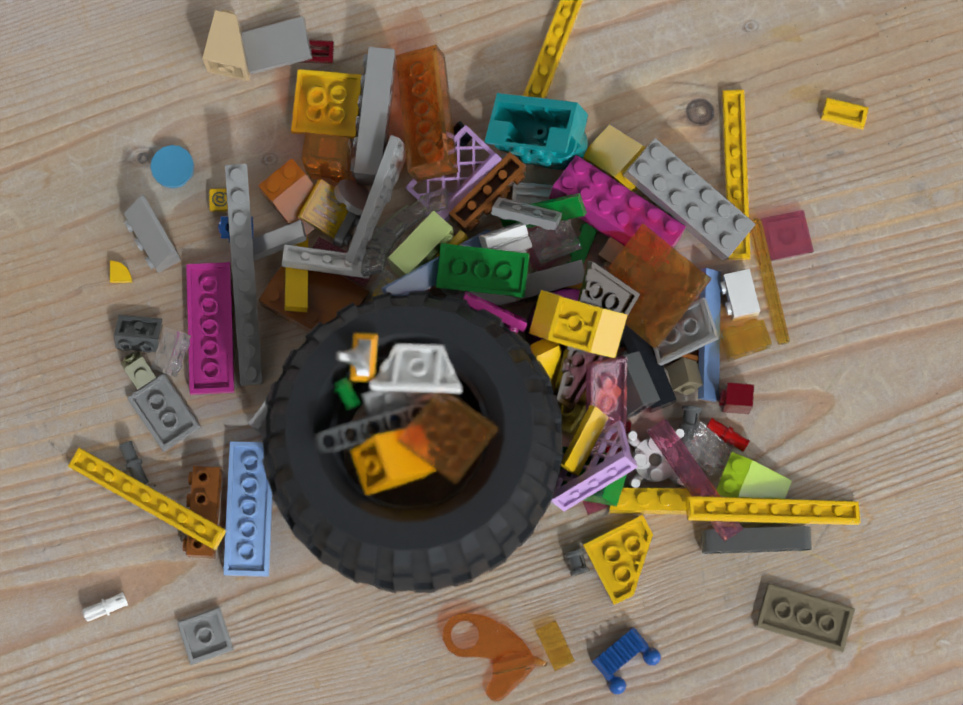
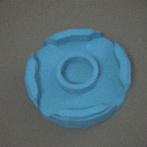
M165 146L158 150L152 158V175L165 188L175 189L187 184L186 182L194 174L193 158L186 149L180 146Z

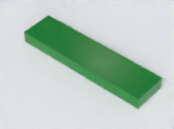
M580 193L529 204L562 212L561 221L582 217L587 213ZM500 218L503 227L519 222ZM528 224L526 228L536 227V225Z

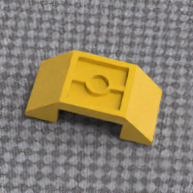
M541 290L529 334L587 352L616 358L627 314Z

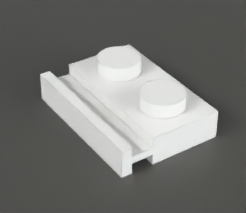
M522 182L517 185L514 183L512 200L525 204L550 200L549 196L553 185Z

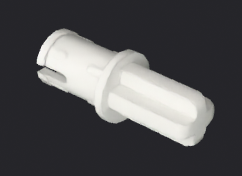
M121 592L106 600L101 599V602L83 609L82 612L85 620L91 621L105 614L109 616L110 612L128 606L124 593Z

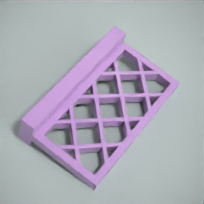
M465 125L405 188L431 213L434 209L430 206V197L442 196V205L435 212L447 222L450 219L449 212L502 158ZM467 132L472 137V146L460 147V138ZM475 141L481 146H475ZM485 149L490 155L485 161H476L475 150ZM448 150H457V162H445V154ZM460 150H472V162H460ZM457 165V177L445 178V166ZM460 165H473V173L469 177H460ZM433 166H442V178H430V169ZM427 181V193L417 194L412 189L418 182ZM430 181H442V193H430ZM445 181H457V190L454 193H445Z
M620 420L601 432L595 443L600 442L596 452L591 451L590 456H593L589 466L584 465L582 468L586 470L585 473L580 476L571 474L570 477H567L568 470L564 467L558 475L552 502L561 510L569 509L637 468L636 460L631 457L624 424ZM618 431L615 440H610L612 434ZM607 444L612 445L607 455L602 454ZM618 447H621L622 450L615 454ZM600 458L604 459L602 463L597 465ZM563 480L568 481L567 484L560 487Z

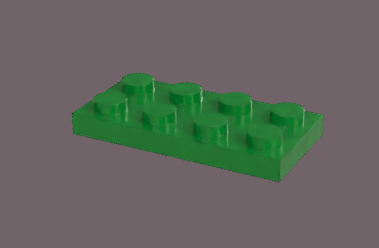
M441 243L436 288L524 298L530 254Z

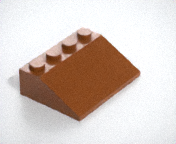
M281 266L268 283L259 298V302L264 308L310 332L319 322L325 324L337 316L336 312L349 304L354 303L356 306L363 304L370 291L340 274L308 270L307 312L285 311V267Z

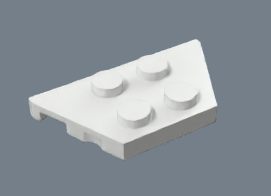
M396 344L390 352V357L380 367L381 371L376 379H372L370 382L371 390L462 393L460 382L455 375L443 345Z

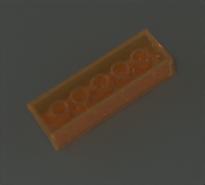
M432 45L396 55L408 173L417 182L457 173L458 164L444 53L437 45Z

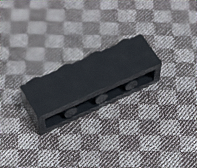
M644 319L625 325L619 347H624L625 351L630 353L640 352L660 398L658 402L649 407L650 413L675 404L677 399L663 365L661 366L657 362Z

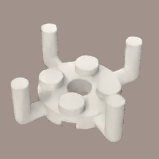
M682 429L674 431L667 440L652 437L641 442L634 431L626 435L627 441L635 448L633 458L637 463V468L634 469L637 474L629 482V488L639 487L643 479L650 482H660L669 478L678 487L687 484L688 480L686 477H680L674 472L678 456L673 445L684 436ZM651 454H658L660 456L661 462L658 466H652L649 463V456Z

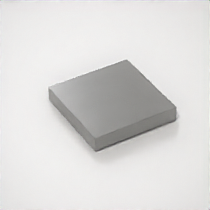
M220 607L177 622L190 665L234 651Z

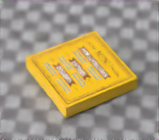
M318 179L298 217L334 239L349 211L346 209L347 205L343 202L340 204L334 194L335 187L322 179Z

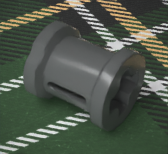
M584 549L565 554V558H568L571 576L590 571L589 567H586L584 560Z

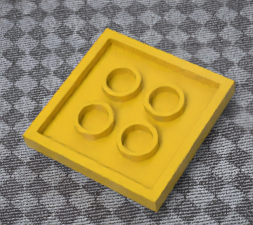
M298 69L291 133L354 139L357 135L356 117L359 116L358 100L359 95H361L362 75ZM319 86L327 91L328 103L322 109H313L307 103V92L313 87Z

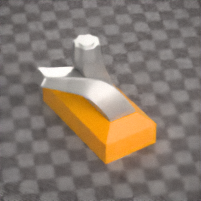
M354 333L353 349L337 352V360L351 364L350 380L371 382L372 379L374 380L378 335Z

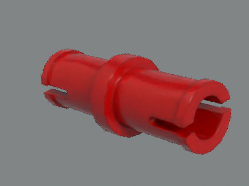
M711 418L705 427V430L721 438V442H727L744 452L750 442L749 439L733 431V427L730 426L728 428L714 418Z

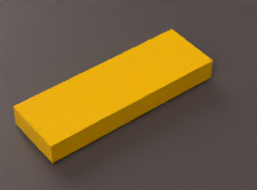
M589 406L562 458L561 466L576 476H579L609 418L596 406Z

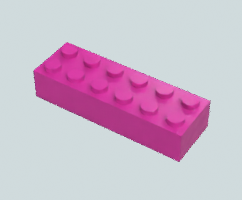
M577 155L555 182L549 199H555L580 193L587 213L585 216L578 218L607 237H612L656 269H659L681 239L686 228L685 225Z

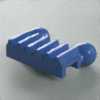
M634 627L592 661L594 666L597 667L609 682L608 688L610 692L615 695L622 694L625 691L626 682L623 678L616 677L614 673L639 652H643V660L647 665H657L661 660L660 652L656 648H650Z

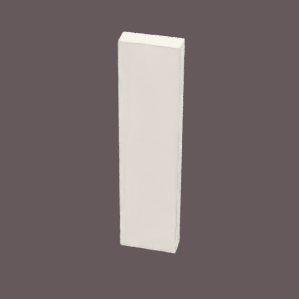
M284 245L282 267L369 279L372 257L364 256V259L359 261L357 266L345 260L347 253Z

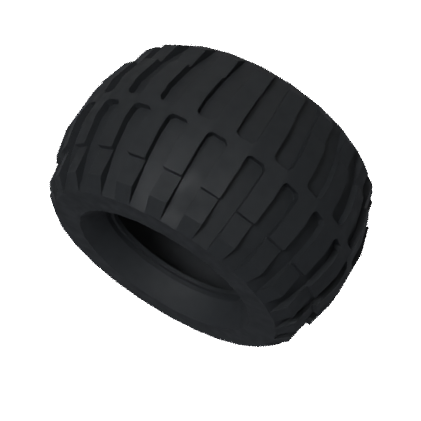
M410 291L408 296H393L391 292L372 297V301L356 306L354 303H351L337 311V316L325 324L319 322L305 336L306 341L297 350L295 348L291 350L282 365V374L278 381L271 385L267 400L268 410L265 419L262 421V442L264 447L262 463L265 475L270 485L272 499L294 536L323 565L331 567L357 584L371 585L377 589L392 593L398 591L435 593L436 590L449 586L457 587L473 582L476 577L486 571H492L507 562L508 557L534 534V530L541 517L544 516L553 499L563 456L562 415L558 401L554 396L550 382L551 378L541 362L537 361L533 355L530 345L517 332L510 331L502 323V318L485 309L476 310L470 307L468 300L452 296H446L444 299L430 295V291ZM354 333L378 335L374 380L381 371L380 367L390 357V352L396 344L443 345L462 388V393L456 394L473 409L481 422L485 435L481 458L473 473L456 491L443 499L421 506H400L383 502L370 494L366 495L365 491L351 479L344 463V448L332 452H321L316 449L314 438L317 433L350 423L357 410L364 404L361 394L374 391L370 388V382L350 380L351 364L337 360V352L353 349ZM344 379L352 382L351 387L361 403L350 410L346 409L339 392H335V384ZM348 428L345 430V433H344L345 438H346V434H347ZM324 435L322 444L325 448H328L332 440L330 436Z

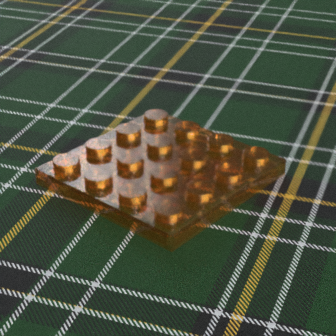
M642 224L606 270L640 294L628 314L625 324L655 349L660 346L712 280V278L646 224Z

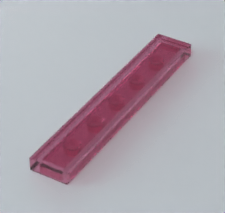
M666 418L647 430L649 436L692 496L721 497ZM710 521L724 542L743 530L739 522Z

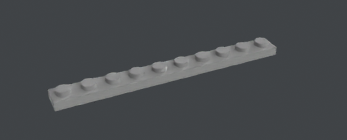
M247 164L225 165L240 386L262 384L248 171Z

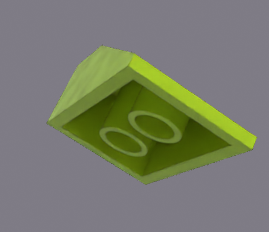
M731 452L713 497L785 499L792 480L751 459Z

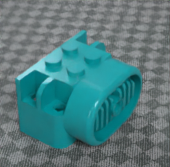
M497 93L485 143L495 145L502 152L511 151L523 163L549 169L564 170L576 155L583 158L586 153L588 139L585 128L589 115L578 102Z

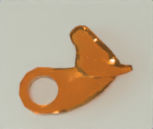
M459 613L450 618L443 628V642L448 651L458 658H486L493 661L492 679L488 683L485 692L489 699L494 702H500L527 678L535 667H546L548 663L542 658L534 656L522 639L511 629L488 616ZM461 622L473 624L479 632L477 643L469 649L458 648L451 639L453 628Z

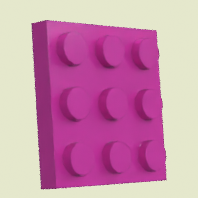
M465 291L462 299L468 300L470 307L476 310L485 309L502 318V322L511 331H524L527 325L525 318Z

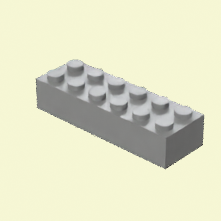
M369 47L368 54H364L363 67H365V75L362 74L361 76L363 95H359L358 100L359 114L361 116L356 117L358 137H354L353 141L354 156L356 158L351 159L350 168L352 177H355L356 183L360 185H373L387 147L397 66L395 49Z
M656 138L647 145L623 174L625 178L667 214L685 225L687 231L722 261L729 258L756 225Z

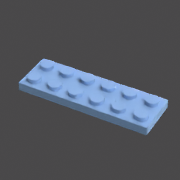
M230 442L224 576L269 577L273 496L262 463L264 458L263 442Z

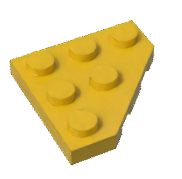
M643 515L583 545L613 606L634 596L653 537V533Z

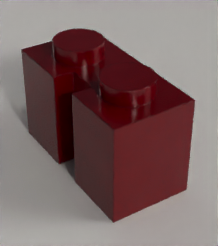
M727 382L725 389L722 388L719 394V406H723L722 412L749 415L753 407L754 385Z

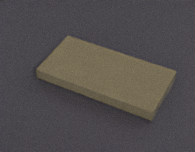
M767 583L755 627L843 653L855 608Z

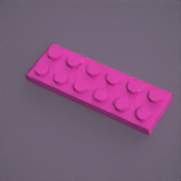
M231 263L186 264L190 395L235 393Z

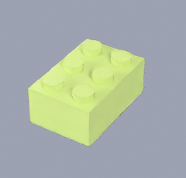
M433 210L388 257L390 268L398 276L402 277L433 260L440 253L441 243L449 244L453 239V227Z

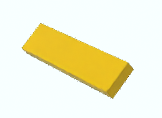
M308 238L293 246L308 248ZM285 267V311L307 312L308 270Z

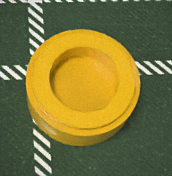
M313 87L306 95L307 103L313 109H322L328 103L327 91L322 87Z

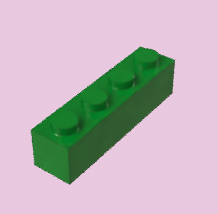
M586 222L581 224L579 230L581 234L579 237H576L574 243L576 247L571 250L570 262L567 261L566 264L582 260L584 266L597 229Z

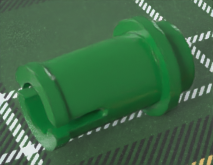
M344 379L335 384V392H339L346 409L350 410L361 403L351 387L352 382Z

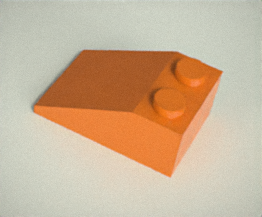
M291 158L260 183L258 187L263 196L287 224L301 220L304 224L306 237L316 229L298 217L315 185Z

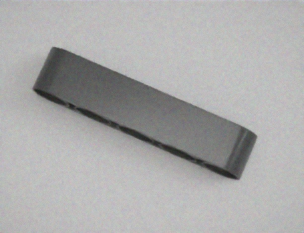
M420 403L410 404L317 433L314 438V445L321 452H332L365 442L374 435L421 425L428 419V409ZM414 408H417L420 412V417L417 421L411 417V411ZM391 415H395L398 419L396 427H392L389 424ZM370 421L376 425V431L373 434L367 431V424ZM347 428L352 429L354 432V437L351 441L346 440L344 436ZM324 435L330 436L332 440L328 448H325L322 444Z
M790 526L701 530L702 554L812 550L811 527Z

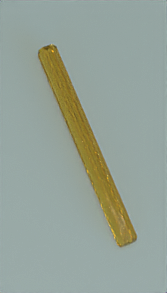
M760 218L752 219L756 225L752 228L751 233L777 342L779 345H785L790 342L762 221Z

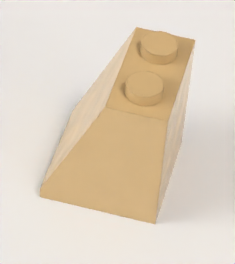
M226 9L222 11L215 10L202 58L207 72L249 81L250 74L237 15Z

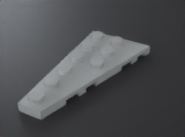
M391 135L345 258L351 264L358 266L359 261L364 259L365 248L372 237L386 203H389L391 200L393 187L410 153V149L398 137Z

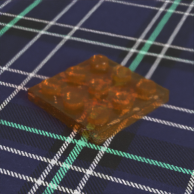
M436 392L401 435L398 443L451 481L457 483L495 435L498 427L450 393Z

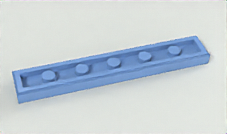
M484 230L459 245L482 248L479 236L491 231ZM439 256L381 288L383 293L391 292L393 296H408L410 291H425L436 285Z
M702 268L700 269V298L703 297L707 300L719 339L699 348V371L703 386L698 388V399L716 402L719 401L721 272Z

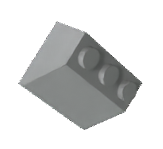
M140 196L124 212L127 218L124 223L130 233L134 231L138 238L134 241L140 251L145 249L148 255L145 260L151 269L156 268L157 272L160 273L180 262L181 259L145 196Z

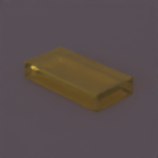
M556 620L535 630L554 671L575 662Z

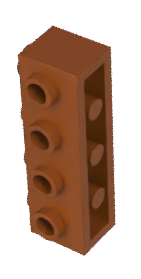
M510 151L449 212L450 219L465 233L468 230H474L480 223L479 219L484 214L487 216L492 212V207L498 197L505 199L511 192L509 189L513 184L516 183L518 185L525 179L526 166Z
M193 466V472H189L188 484L192 486L191 494H187L186 506L190 507V510L218 525L222 469L220 467ZM189 535L183 539V551H186L188 557L215 559L216 550Z

